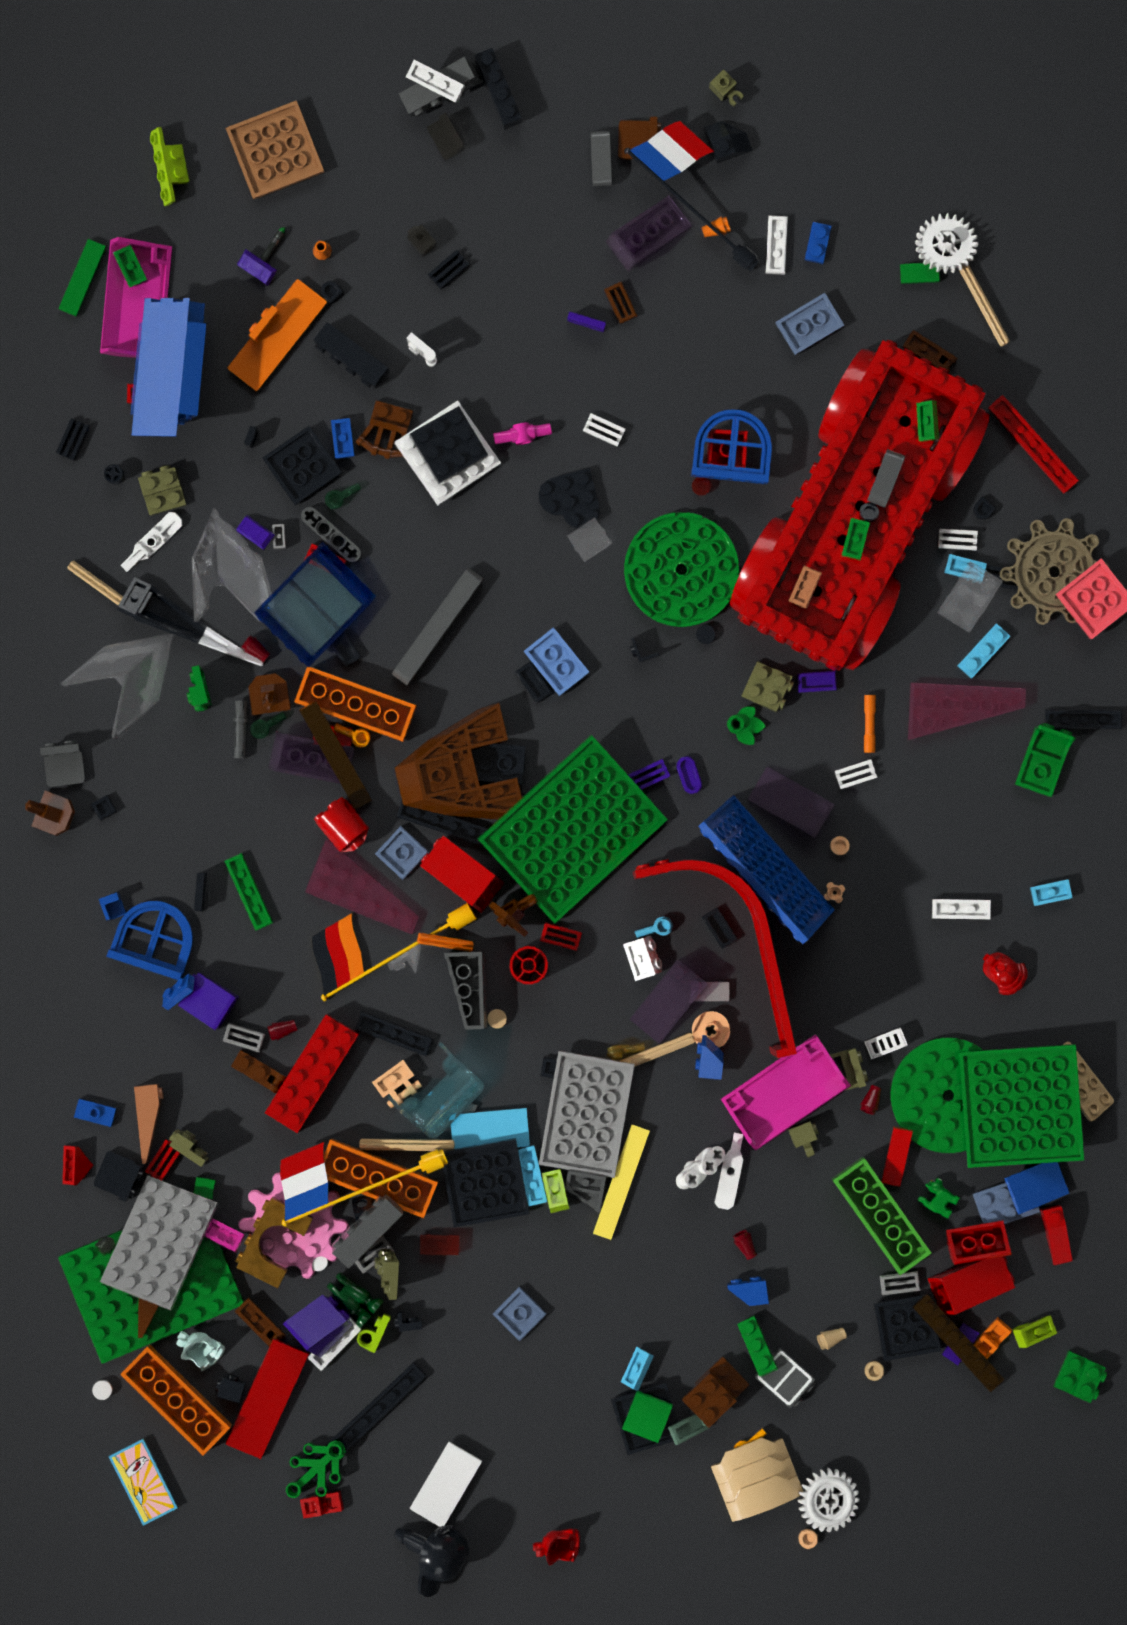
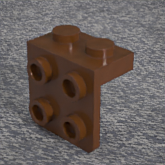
M650 117L649 121L621 120L619 122L618 157L620 159H633L628 153L625 154L624 150L626 148L632 149L648 141L661 131V123H657L658 117Z

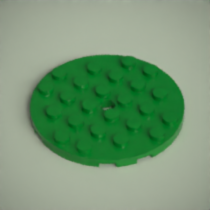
M669 513L651 520L635 535L626 553L624 576L626 587L632 600L644 614L664 625L691 627L712 619L729 603L739 577V562L731 539L715 522L695 513ZM680 564L685 565L687 568V572L684 575H679L676 572V567Z
M939 1038L920 1044L902 1059L892 1079L890 1101L894 1117L900 1128L913 1131L912 1141L928 1150L939 1153L966 1151L959 1052L983 1050L982 1048L958 1038ZM946 1090L953 1092L954 1097L950 1101H946L943 1098V1093Z

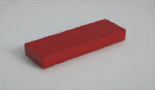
M893 1126L881 1179L882 1183L901 1186L913 1133L912 1130Z

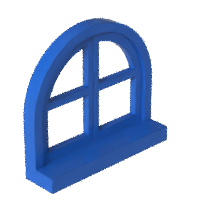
M724 410L712 415L704 422L696 436L691 477L768 484L772 444L769 432L764 424L754 415L742 410ZM732 420L730 441L706 438L714 426L723 421ZM739 421H743L753 427L761 440V444L737 441ZM705 442L730 445L728 466L703 463ZM737 446L762 448L760 469L735 467Z
M161 901L140 903L132 907L122 917L106 957L179 980L183 977L193 946L191 925L186 916L171 904ZM160 911L153 931L132 925L131 922L144 912ZM166 914H169L178 922L182 930L183 941L160 934ZM128 927L152 935L146 955L121 948ZM158 938L182 945L176 965L152 958Z

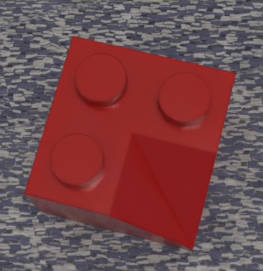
M711 429L708 433V438L730 441L731 430ZM738 431L737 441L747 442L748 431ZM708 443L707 464L728 466L730 445ZM737 446L735 467L746 468V446Z

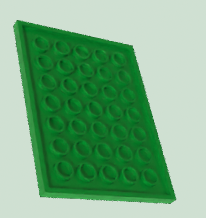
M590 735L486 830L478 840L528 895L534 894L538 900L536 904L556 923L668 819L600 743Z
M123 1230L58 1257L101 1364L235 1309L244 1302L221 1245L204 1237L172 1311L159 1306L144 1337L138 1338L139 1298L100 1282Z

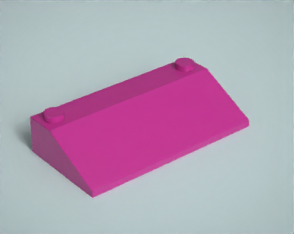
M123 237L110 240L101 354L136 358L139 323L143 321L145 298L158 300L168 298L172 246ZM128 245H131L147 278L146 281L129 288L113 255V252Z
M816 1034L796 1047L797 1054L781 1057L721 1099L744 1137L755 1151L851 1086Z

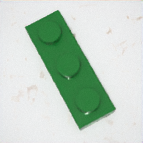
M753 1316L738 1323V1328L759 1377L762 1378L778 1370L757 1318Z

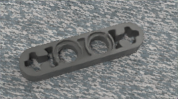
M307 507L302 511L301 518L303 522L350 563H356L360 560L361 550L316 509ZM313 511V516L317 521L319 517L322 519L317 522L315 528L312 526L315 523L311 519L306 520V512L311 513ZM321 524L329 525L330 530L327 534L319 532ZM336 536H341L344 539V543L340 547H336L333 544V539ZM347 543L351 544L348 546L351 551L357 550V558H348L349 553L344 550V553L341 552Z

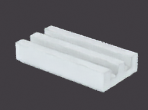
M591 413L583 432L618 447L625 428ZM592 419L620 431V433L617 434L592 422ZM589 426L616 437L617 440L614 441L588 428Z
M939 529L938 548L976 551L978 531ZM943 534L973 535V538L944 537ZM942 541L971 542L972 546L942 544Z
M871 759L834 771L840 789L877 778ZM869 765L868 769L840 777V773ZM871 772V776L846 784L842 783L843 780Z

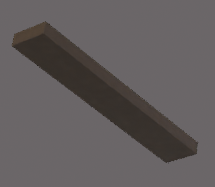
M317 701L300 709V713L355 810L372 801Z

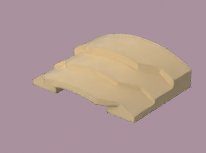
M761 1437L726 1451L721 1462L711 1466L732 1522L778 1507L801 1496L799 1492H803L783 1438L769 1441Z

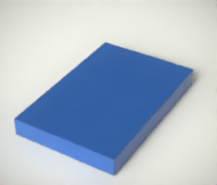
M1058 1162L1039 1163L1004 1178L1017 1214H1022L1070 1194Z

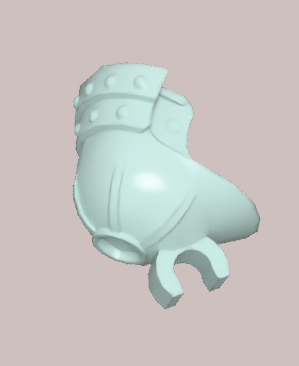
M181 1331L177 1337L179 1339L176 1344L184 1347L181 1359L192 1360L202 1371L214 1365L225 1351V1346L221 1342H217V1340L202 1332L188 1335L186 1332Z

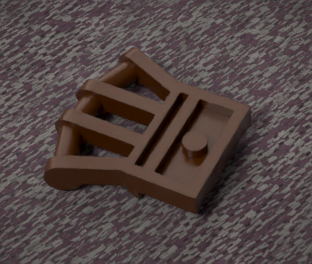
M376 401L370 423L355 443L358 446H363L374 456L378 454L388 460L389 458L404 457L399 449L392 450L397 433L401 434V437L407 434L413 411ZM374 427H378L373 445L366 440V437ZM384 429L392 431L387 449L379 447Z

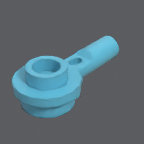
M659 917L654 922V925L635 930L637 938L655 932L662 936L667 935L672 931L673 923L668 917Z

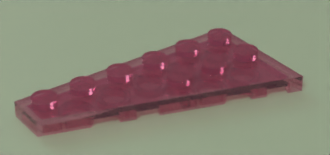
M910 683L908 740L1025 708L1026 689Z
M325 840L305 892L413 934L419 916L343 852H339L329 840Z

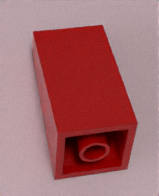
M442 836V838L436 840L432 851L423 857L420 866L482 913L505 882L445 836Z
M1005 1256L968 1262L927 1278L937 1305L946 1315H956L1015 1288V1280L1007 1268Z

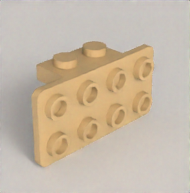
M1067 1041L1063 1045H1068L1071 1043ZM1076 1050L1080 1108L1085 1117L1092 1122L1114 1103V1099Z

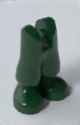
M339 1272L335 1277L345 1287L340 1290L330 1282L327 1288L350 1314L358 1317L356 1324L361 1329L372 1317L368 1311L363 1309L361 1304H364L374 1314L384 1303V1300L382 1298L372 1299L366 1289Z

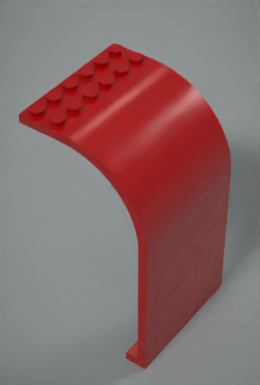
M669 859L654 863L655 866L650 867L649 863L637 866L633 872L634 880L678 870L701 871L725 881L741 896L750 911L754 923L780 1044L769 1046L770 1053L776 1058L797 1054L768 921L761 902L749 885L726 868L705 861L683 860L669 863Z

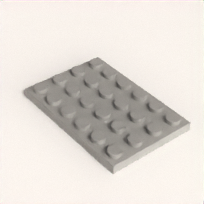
M558 1051L539 1165L615 1178L634 1063Z
M147 1175L100 1282L172 1311L218 1203Z

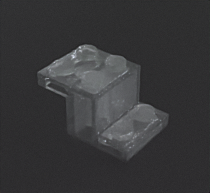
M970 561L937 613L970 633L1003 581Z

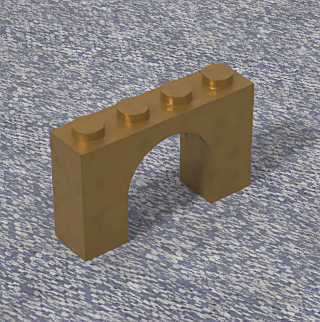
M272 1197L270 1201L266 1199L261 1209L264 1213L261 1218L257 1217L253 1225L256 1229L253 1235H248L244 1243L247 1247L244 1253L240 1251L235 1262L238 1263L236 1268L279 1288L288 1269L266 1258L260 1247V1239L263 1232L272 1226H283L282 1220L285 1219V1203ZM308 1215L288 1223L284 1227L305 1236L314 1217Z

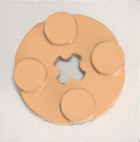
M704 1012L694 1020L692 1036L698 1044V1042H702V1035H706L719 1048L729 1039V1023L718 1012ZM714 1025L716 1033L708 1036V1031L705 1030L706 1027Z

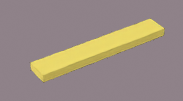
M631 1124L616 1167L615 1178H612L593 1234L612 1239L650 1130Z

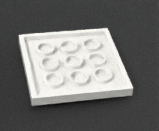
M458 401L394 443L438 506L501 464ZM459 406L488 453V457L438 484L409 434Z

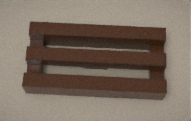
M622 282L604 289L619 324L637 317ZM618 287L631 311L630 315H628L616 288ZM609 291H613L618 301V304L624 314V318H621V315Z

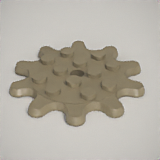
M1069 518L1063 519L1060 522L1059 528L1054 532L1048 531L1042 521L1034 520L1030 524L1032 532L1030 541L1021 542L1013 538L1007 544L1008 550L1016 556V562L1011 567L1001 569L1000 578L1004 581H1013L1018 586L1017 593L1010 601L1012 607L1020 609L1026 604L1034 605L1036 608L1035 619L1040 625L1047 624L1051 614L1056 611L1063 613L1067 622H1076L1055 594L1097 562L1093 560L1091 554L1093 549L1099 544L1098 537L1090 534L1084 539H1077L1073 535L1074 523ZM1051 567L1059 569L1057 577H1051L1049 573Z

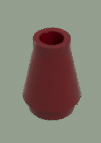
M251 635L241 646L244 649L243 652L262 662L270 655L259 640Z
M294 1020L275 1022L267 1026L272 1041H279L290 1033L297 1031Z
M871 1085L860 1103V1110L867 1114L875 1115V1112L878 1111L882 1089Z
M742 1230L733 1236L734 1244L747 1260L757 1256L751 1233H748L747 1230Z

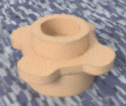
M829 882L826 885L827 893L824 895L825 900H834L836 903H841L845 887Z

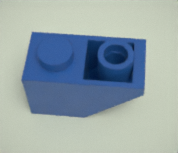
M702 1035V1042H698L697 1054H700V1058H696L695 1070H699L698 1078L721 1080L723 1052L706 1035Z
M761 1276L750 1277V1281L743 1282L742 1279L730 1280L731 1283L727 1284L728 1290L749 1306L769 1304L766 1280L761 1279Z

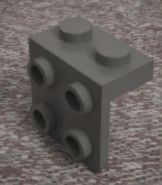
M66 741L62 746H57L56 743L45 744V748H40L41 756L44 757L46 782L49 787L85 782L81 744H76L75 741Z

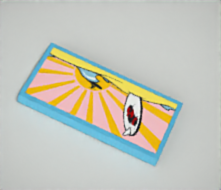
M144 1438L109 1455V1459L143 1526L178 1508Z

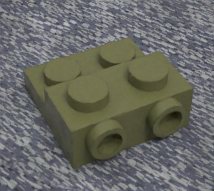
M171 465L161 467L160 471L153 473L152 470L141 473L142 477H139L138 480L150 516L187 506L175 467L171 468Z
M757 661L741 697L774 712H777L778 709L782 710L786 701L783 698L786 691L790 692L794 684L791 681L792 676Z
M175 1130L169 1139L172 1141L169 1146L200 1167L204 1166L209 1160V1157L206 1156L208 1153L199 1147L194 1148L198 1142L194 1139L196 1136L188 1130Z
M380 1249L378 1257H375V1269H377V1274L381 1277V1287L384 1288V1293L387 1294L389 1300H397L399 1261L394 1251Z

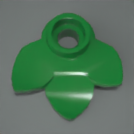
M754 707L742 708L737 715L731 716L727 721L728 730L736 734L739 742L746 745H753L755 742L753 734L765 728V724L760 719L754 717ZM734 721H738L740 723V726L738 728H735L733 726Z

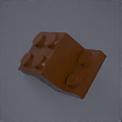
M722 1356L695 1382L696 1386L682 1398V1401L710 1428L737 1402L736 1397L750 1384Z

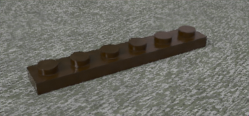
M925 1294L912 1307L989 1392H992L1005 1380L928 1294Z

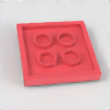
M1099 559L1055 594L1090 640L1127 612V590L1102 559Z

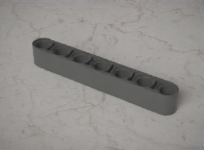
M469 567L466 569L392 672L394 677L406 685L412 681L484 580L483 577Z

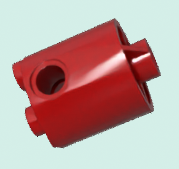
M343 797L334 800L327 806L328 809L325 812L319 813L314 818L316 824L339 852L355 851L366 842L367 833L370 828Z
M525 946L513 953L509 968L512 976L522 984L531 985L544 978L548 970V961L542 950L534 946Z

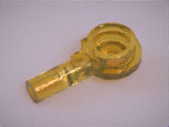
M643 1043L631 1046L629 1044L611 1046L607 1048V1057H611L612 1060L620 1059L623 1057L622 1054L644 1051L645 1047Z

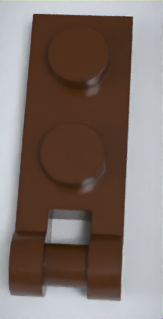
M912 330L902 346L912 351L920 359L925 358L931 361L932 366L936 368L939 366L943 367L949 372L951 365L955 364L958 359L914 330ZM941 356L946 359L944 364L939 362Z
M240 1050L231 1065L232 1068L276 1094L280 1089V1084L287 1078L243 1050ZM270 1075L275 1077L273 1083L267 1081Z
M249 1297L234 1311L268 1346H270L273 1338L283 1340L286 1337V1334ZM270 1330L275 1333L271 1338L266 1335Z

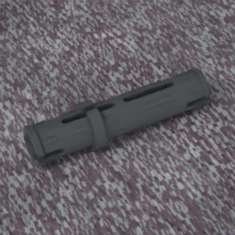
M235 701V718H233V722H235L234 758L246 759L247 701Z

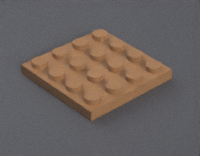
M297 100L226 127L253 200L325 173Z

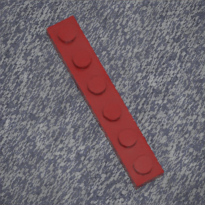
M1004 395L988 407L989 411L1063 494L1079 481Z

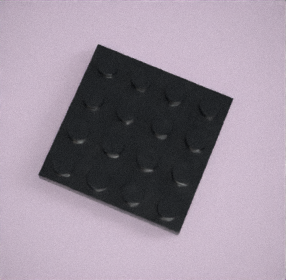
M516 1138L444 1151L448 1164L444 1165L443 1172L454 1228L530 1214Z

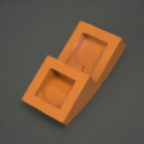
M997 1317L973 1345L988 1359L998 1349L999 1344L1012 1332V1329Z

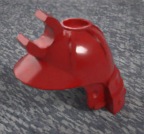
M999 952L991 955L987 953L983 957V972L992 982L998 985L999 994L1011 995L1024 986L1028 977L1027 968L1024 963H1016L1007 955Z
M572 1528L562 1531H550L544 1536L542 1542L533 1543V1551H536V1557L545 1555L548 1565H553L558 1560L574 1562L580 1546L579 1531Z

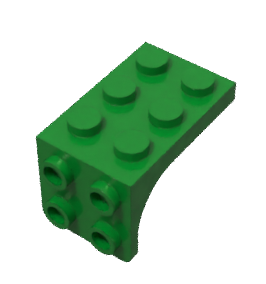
M1046 723L1036 726L1014 785L1052 797L1068 750L1076 739L1072 736L1073 733L1063 729L1056 731L1054 726Z

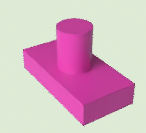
M212 1218L204 1237L237 1253L245 1238V1234Z

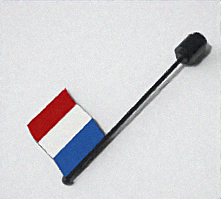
M681 121L665 127L648 141L632 149L626 148L624 150L625 154L628 153L733 248L732 253L734 255L732 258L741 267L751 271L759 263L758 255L745 243L742 246L740 244L735 246L664 182L684 171L699 158L714 152Z

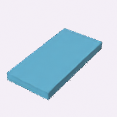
M527 1108L450 1115L452 1140L455 1142L454 1149L516 1138L518 1147L530 1146Z

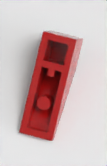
M1054 1205L1040 1209L1053 1265L1071 1262L1072 1255L1062 1206Z

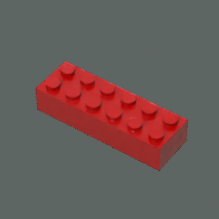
M326 1014L265 1111V1114L298 1133L355 1043L359 1033Z

